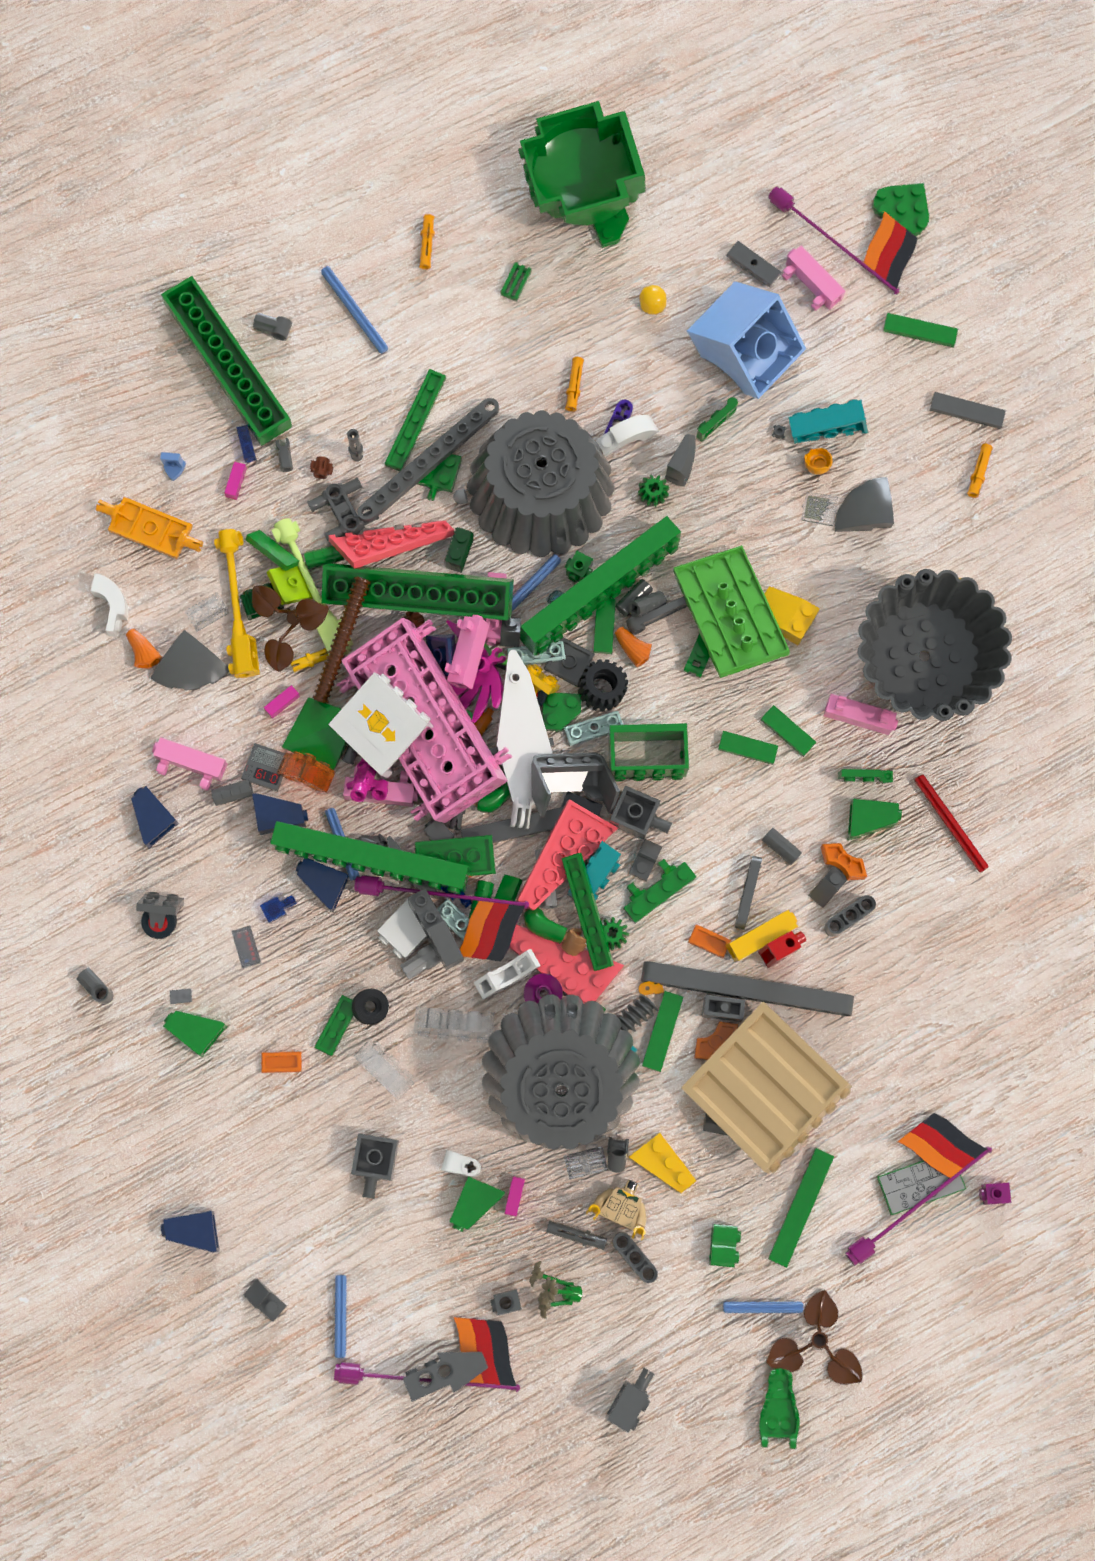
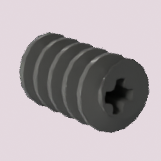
M640 994V1001L634 999V1006L629 1004L627 1006L628 1011L624 1009L621 1011L623 1017L618 1014L616 1015L621 1022L620 1029L627 1032L630 1029L635 1032L634 1025L636 1024L641 1027L640 1020L642 1019L647 1022L646 1015L648 1014L653 1017L652 1009L658 1011L657 1007L648 997Z

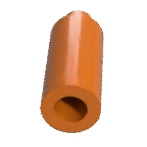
M487 708L474 723L481 737L493 720L491 716L494 711L490 708Z

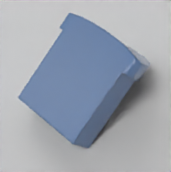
M161 452L160 460L164 465L165 472L174 481L184 471L186 462L183 461L178 453Z

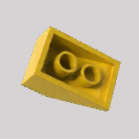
M769 586L764 595L783 637L798 646L816 618L820 608L805 599Z

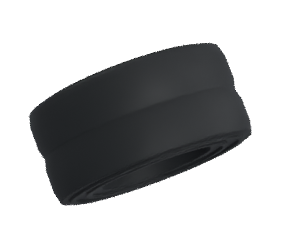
M377 989L363 990L352 1001L354 1017L360 1023L366 1025L381 1022L389 1010L387 997ZM368 1001H372L375 1004L373 1012H368L365 1009V1004Z

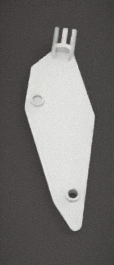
M510 650L507 658L497 748L499 752L504 747H507L509 752L506 754L512 755L511 759L502 763L513 802L510 827H515L516 825L517 828H522L524 825V829H529L531 810L535 804L531 793V763L535 755L553 753L530 673L517 651ZM513 675L517 676V681L512 679Z

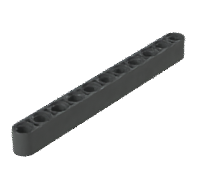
M643 962L641 982L650 981L667 987L841 1016H852L853 995L656 962Z

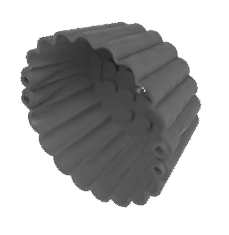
M539 410L534 415L524 412L518 419H509L481 445L479 455L470 465V471L473 476L467 483V491L473 496L470 501L471 511L476 515H480L478 523L482 530L492 532L493 540L497 544H510L513 552L517 554H525L528 551L536 557H545L551 551L555 554H565L570 550L571 545H584L588 541L589 533L599 531L603 525L601 517L607 515L611 510L612 505L608 497L613 494L615 488L614 483L609 477L611 465L602 455L600 446L586 430H583L575 420H566L561 413L556 412L549 415L548 412ZM545 460L547 465L545 468L538 467L536 465L537 461Z
M923 569L915 577L910 574H904L898 577L895 586L886 585L882 587L878 594L879 601H873L866 607L867 620L863 621L858 628V634L863 642L860 643L857 653L859 658L866 663L863 673L868 681L875 683L877 696L885 700L891 699V704L896 711L901 713L910 711L919 720H926L933 716L939 721H946L952 718L954 713L961 716L969 715L974 710L975 704L981 705L989 702L992 696V689H996L1004 683L1005 675L1003 669L1007 668L1012 661L1011 653L1007 649L1012 642V634L1008 628L1004 627L1007 619L1006 613L1001 608L994 606L995 599L992 593L987 590H979L978 584L973 578L963 577L959 579L958 575L951 570H943L937 575L931 569ZM920 652H927L929 660L922 661L919 657Z
M548 994L543 996L539 1003L534 1001L524 1002L520 1005L518 1014L511 1013L504 1016L501 1020V1030H497L489 1036L488 1044L491 1050L486 1052L482 1058V1066L487 1071L483 1076L482 1086L490 1094L489 1107L493 1112L501 1116V1122L505 1128L518 1133L525 1142L541 1144L547 1149H557L561 1145L566 1149H574L581 1144L586 1145L596 1142L604 1133L615 1129L620 1123V1116L632 1108L633 1098L631 1095L638 1089L640 1084L639 1077L635 1073L640 1064V1059L636 1052L631 1050L633 1038L629 1032L620 1030L621 1022L616 1015L612 1013L604 1014V1010L598 1002L587 1001L583 1004L582 999L574 994L564 996L561 1000L555 995ZM561 1084L568 1089L563 1095L556 1092L557 1086Z

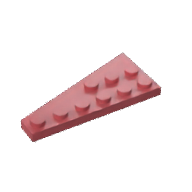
M446 521L423 523L421 527L405 525L404 529L399 530L389 527L366 530L363 534L353 535L352 532L345 533V536L336 538L335 534L328 535L332 546L355 569L406 551H412L415 548L429 545L439 540H445L454 535V529Z
M570 799L567 800L516 902L528 901V909L535 910L567 878L561 858L582 853L583 860L585 861L599 847L602 841L605 842L618 827Z
M517 924L509 947L518 955L531 949L541 965L536 970L541 974L545 973L554 976L560 982L565 994L578 996L582 999L583 1004L587 1001H596L624 967L623 964L613 961L614 966L594 971L588 951H581L577 956L569 955L562 949V942L556 943L532 933L528 928Z

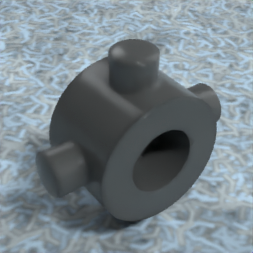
M774 425L772 437L785 438L786 427Z

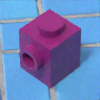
M1010 1183L981 1185L982 1189H979V1197L983 1201V1205L1012 1203Z

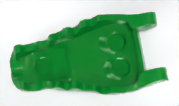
M773 1369L769 1373L768 1389L759 1417L761 1447L768 1448V1438L789 1439V1449H797L800 1417L793 1392V1376L786 1369Z

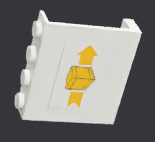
M374 672L329 725L381 776L388 778L393 773L390 767L427 726L433 728V725L429 722L431 718L424 712L420 713L416 709L418 706L412 700H406L403 697L404 692L397 686L393 687L390 684L391 680L385 674L379 675Z

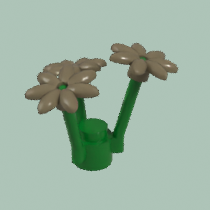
M541 1261L535 1263L529 1280L531 1287L534 1286L537 1279H546V1284L542 1283V1288L545 1291L541 1292L538 1297L540 1304L538 1308L541 1310L540 1315L542 1318L547 1319L546 1311L551 1309V1307L572 1305L573 1302L581 1301V1286H574V1282H566L546 1275L540 1271ZM556 1283H558V1284L564 1285V1286H566V1287H563V1290H562V1289H557V1288L554 1287V1286H555ZM562 1294V1298L565 1300L555 1302L554 1295Z

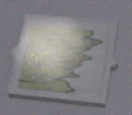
M806 491L805 501L802 504L801 521L833 526L835 514L838 512L836 509L838 497Z

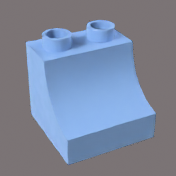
M736 281L687 330L701 358L712 362L734 380L744 394L757 399L806 350L779 294Z

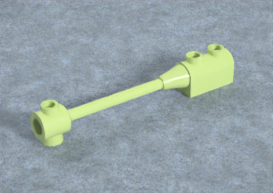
M290 518L278 521L274 528L271 529L276 542L289 545L293 556L299 560L298 567L313 599L321 604V596L295 543L298 538L297 533L300 532L297 522H292ZM330 609L323 623L317 628L327 653L331 650L330 645H333L334 642L332 640L336 637L334 634H337L336 628H339L338 623L342 620L337 619ZM352 640L348 641L347 644H349V646L346 647L347 652H344L343 655H347L351 652L350 646H353Z

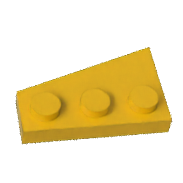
M661 1133L628 1157L679 1193H682L697 1181Z

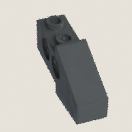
M426 889L408 897V904L444 968L448 970L463 962L464 957Z
M439 1352L437 1354L440 1362H436L434 1359L425 1363V1368L420 1371L414 1368L405 1372L406 1377L403 1378L411 1401L413 1402L449 1385L453 1393L458 1391L488 1368L483 1353ZM447 1365L450 1367L451 1372L448 1377H441L438 1370L440 1366ZM424 1373H428L432 1378L428 1386H423L419 1381L420 1376Z

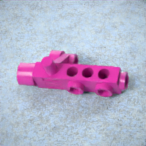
M362 758L357 764L358 769L354 780L346 783L347 789L351 790V799L355 802H363L368 791H372V797L378 801L386 799L388 782L384 779H374L377 771Z

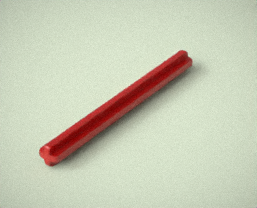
M923 774L918 776L914 780L977 870L980 873L985 871L989 867L926 777Z

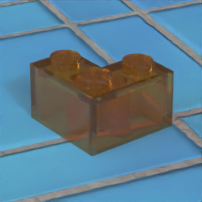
M294 751V753H285L277 774L289 781L303 783L315 791L327 793L336 772L329 768V764L316 761L314 755L309 753L303 755Z

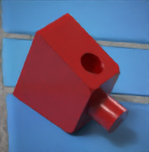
M790 931L767 943L758 953L767 968H770L801 949V944L806 942V937L801 931L796 934Z

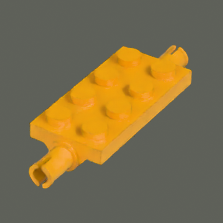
M123 497L121 503L115 506L103 500H99L98 503L100 505H96V511L107 514L112 519L108 528L109 532L175 559H178L184 546L196 552H200L201 549L199 547H203V541L189 536L193 528L192 524L129 498Z

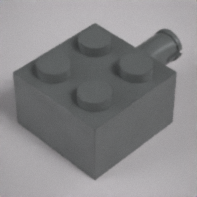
M626 785L609 822L618 827V829L643 840L649 828L654 827L668 834L672 822L657 817L656 811L661 800Z
M358 1134L351 1174L363 1176L365 1179L362 1197L375 1199L377 1181L380 1179L393 1180L399 1145L398 1140Z
M644 1367L636 1383L631 1384L625 1380L605 1416L609 1422L627 1433L630 1430L634 1431L640 1421L638 1415L641 1411L645 1412L650 1403L646 1389L655 1374L651 1371L648 1373L649 1370Z

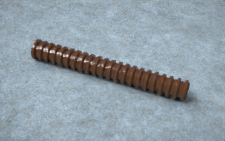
M358 576L354 577L355 583H352L353 588H350L351 594H348L349 600H346L348 603L344 606L345 611H342L343 617H340L342 620L338 623L339 628H336L337 634H334L336 637L332 640L334 643L330 645L331 650L328 651L330 654L326 657L328 660L324 662L326 665L322 668L324 670L320 674L322 677L318 679L320 682L316 685L318 687L314 691L316 694L312 696L314 700L325 704L329 703L328 697H331L330 692L333 691L331 688L335 686L334 680H337L336 675L339 674L337 671L341 669L340 663H343L341 660L345 657L343 654L347 652L346 647L349 646L347 643L351 640L349 637L353 635L351 632L355 629L353 627L357 623L355 620L359 618L357 615L361 612L359 610L363 606L361 603L362 601L364 602L365 599L363 598L367 595L365 592L369 589L367 586L371 583L369 580Z

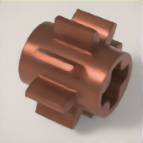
M318 456L316 461L311 460L310 472H313L315 478L326 479L327 474L332 475L333 464L330 463V459Z
M408 611L406 616L402 617L413 622L416 628L425 623L424 617L419 612Z

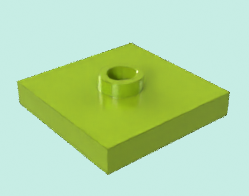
M298 566L287 571L279 567L269 569L266 572L274 590L281 598V605L296 603L303 599H313Z

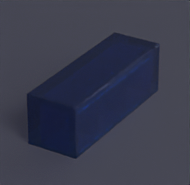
M248 425L236 427L245 463L257 461Z

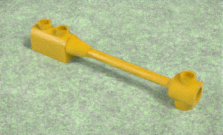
M224 529L218 532V538L214 539V545L217 550L220 549V552L226 554L234 618L232 637L230 639L231 645L226 647L228 656H232L233 663L228 665L230 674H234L236 678H247L260 675L256 638L246 634L243 621L241 620L234 553L239 550V546L244 544V540L240 531Z

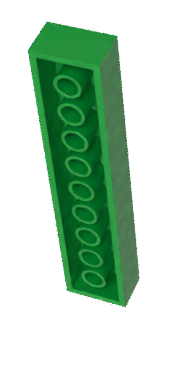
M190 276L162 293L161 296L165 306L259 444L263 446L292 428L290 417L194 277Z
M668 516L664 517L521 625L520 640L534 656L538 653H544L552 642H558L562 639L564 633L573 631L578 626L577 623L590 618L592 612L596 609L600 610L607 604L606 601L608 599L616 598L623 588H629L635 583V579L639 576H645L652 566H658L664 561V557L668 554H674L679 548L681 531Z
M328 563L323 566L321 604L347 605L348 602L346 600H349L348 594H351L350 588H353L352 583H355L354 577L358 576L371 582L367 586L369 589L365 592L367 594L363 598L365 600L361 603L362 607L467 617L479 615L483 618L509 620L512 617L514 579L369 566L354 569L351 565Z
M278 821L275 823L270 843L279 853L289 855V852H294V855L304 859H308V856H311L315 861L327 863V860H329L338 867L346 868V865H350L356 871L365 872V869L371 870L370 872L373 875L384 877V874H388L391 879L403 881V878L409 879L410 883L422 886V883H427L429 888L441 890V887L447 888L448 892L459 895L460 891L465 892L470 868L467 865Z

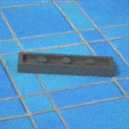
M934 392L930 411L998 429L1002 428L1006 412L1003 409Z

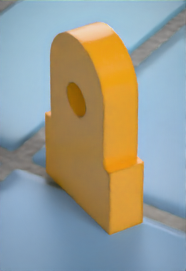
M650 981L641 983L638 988L639 993L643 995L664 993V989L660 983L654 984L655 982Z

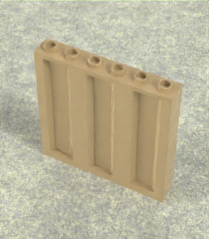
M762 1002L681 1088L765 1173L770 1174L780 1168V1162L785 1157L789 1158L795 1152L794 1148L798 1143L802 1144L809 1137L808 1133L813 1128L816 1129L822 1124V1118L827 1113L831 1114L836 1109V1103L840 1099L844 1100L851 1093L850 1089L852 1086L766 1003Z

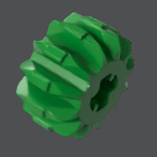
M652 474L649 479L644 477L643 483H639L638 486L640 488L638 495L642 496L641 501L647 500L648 506L652 502L655 507L658 505V502L663 504L664 498L669 496L667 492L669 491V486L665 485L666 479L660 481V475L655 479Z
M611 917V923H609L605 918L603 920L605 926H602L607 943L610 945V950H614V945L621 949L620 942L626 944L627 940L624 937L629 936V932H624L627 929V925L620 926L622 923L621 919L614 923L615 918ZM609 930H613L612 932H614L615 930L617 932L615 938H612V936H608Z

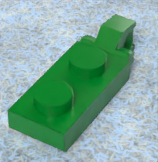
M842 769L838 772V779H844V782H855V779H863L864 783H872L876 779L882 784L893 782V770Z

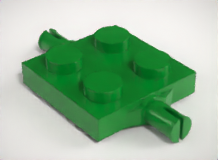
M451 454L417 483V485L426 486L430 489L427 496L428 500L434 501L437 491H453L462 456Z

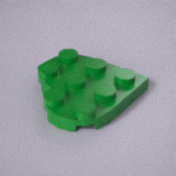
M924 183L888 186L878 189L873 199L874 213L883 218V213L886 212L913 235H920L929 223V210Z

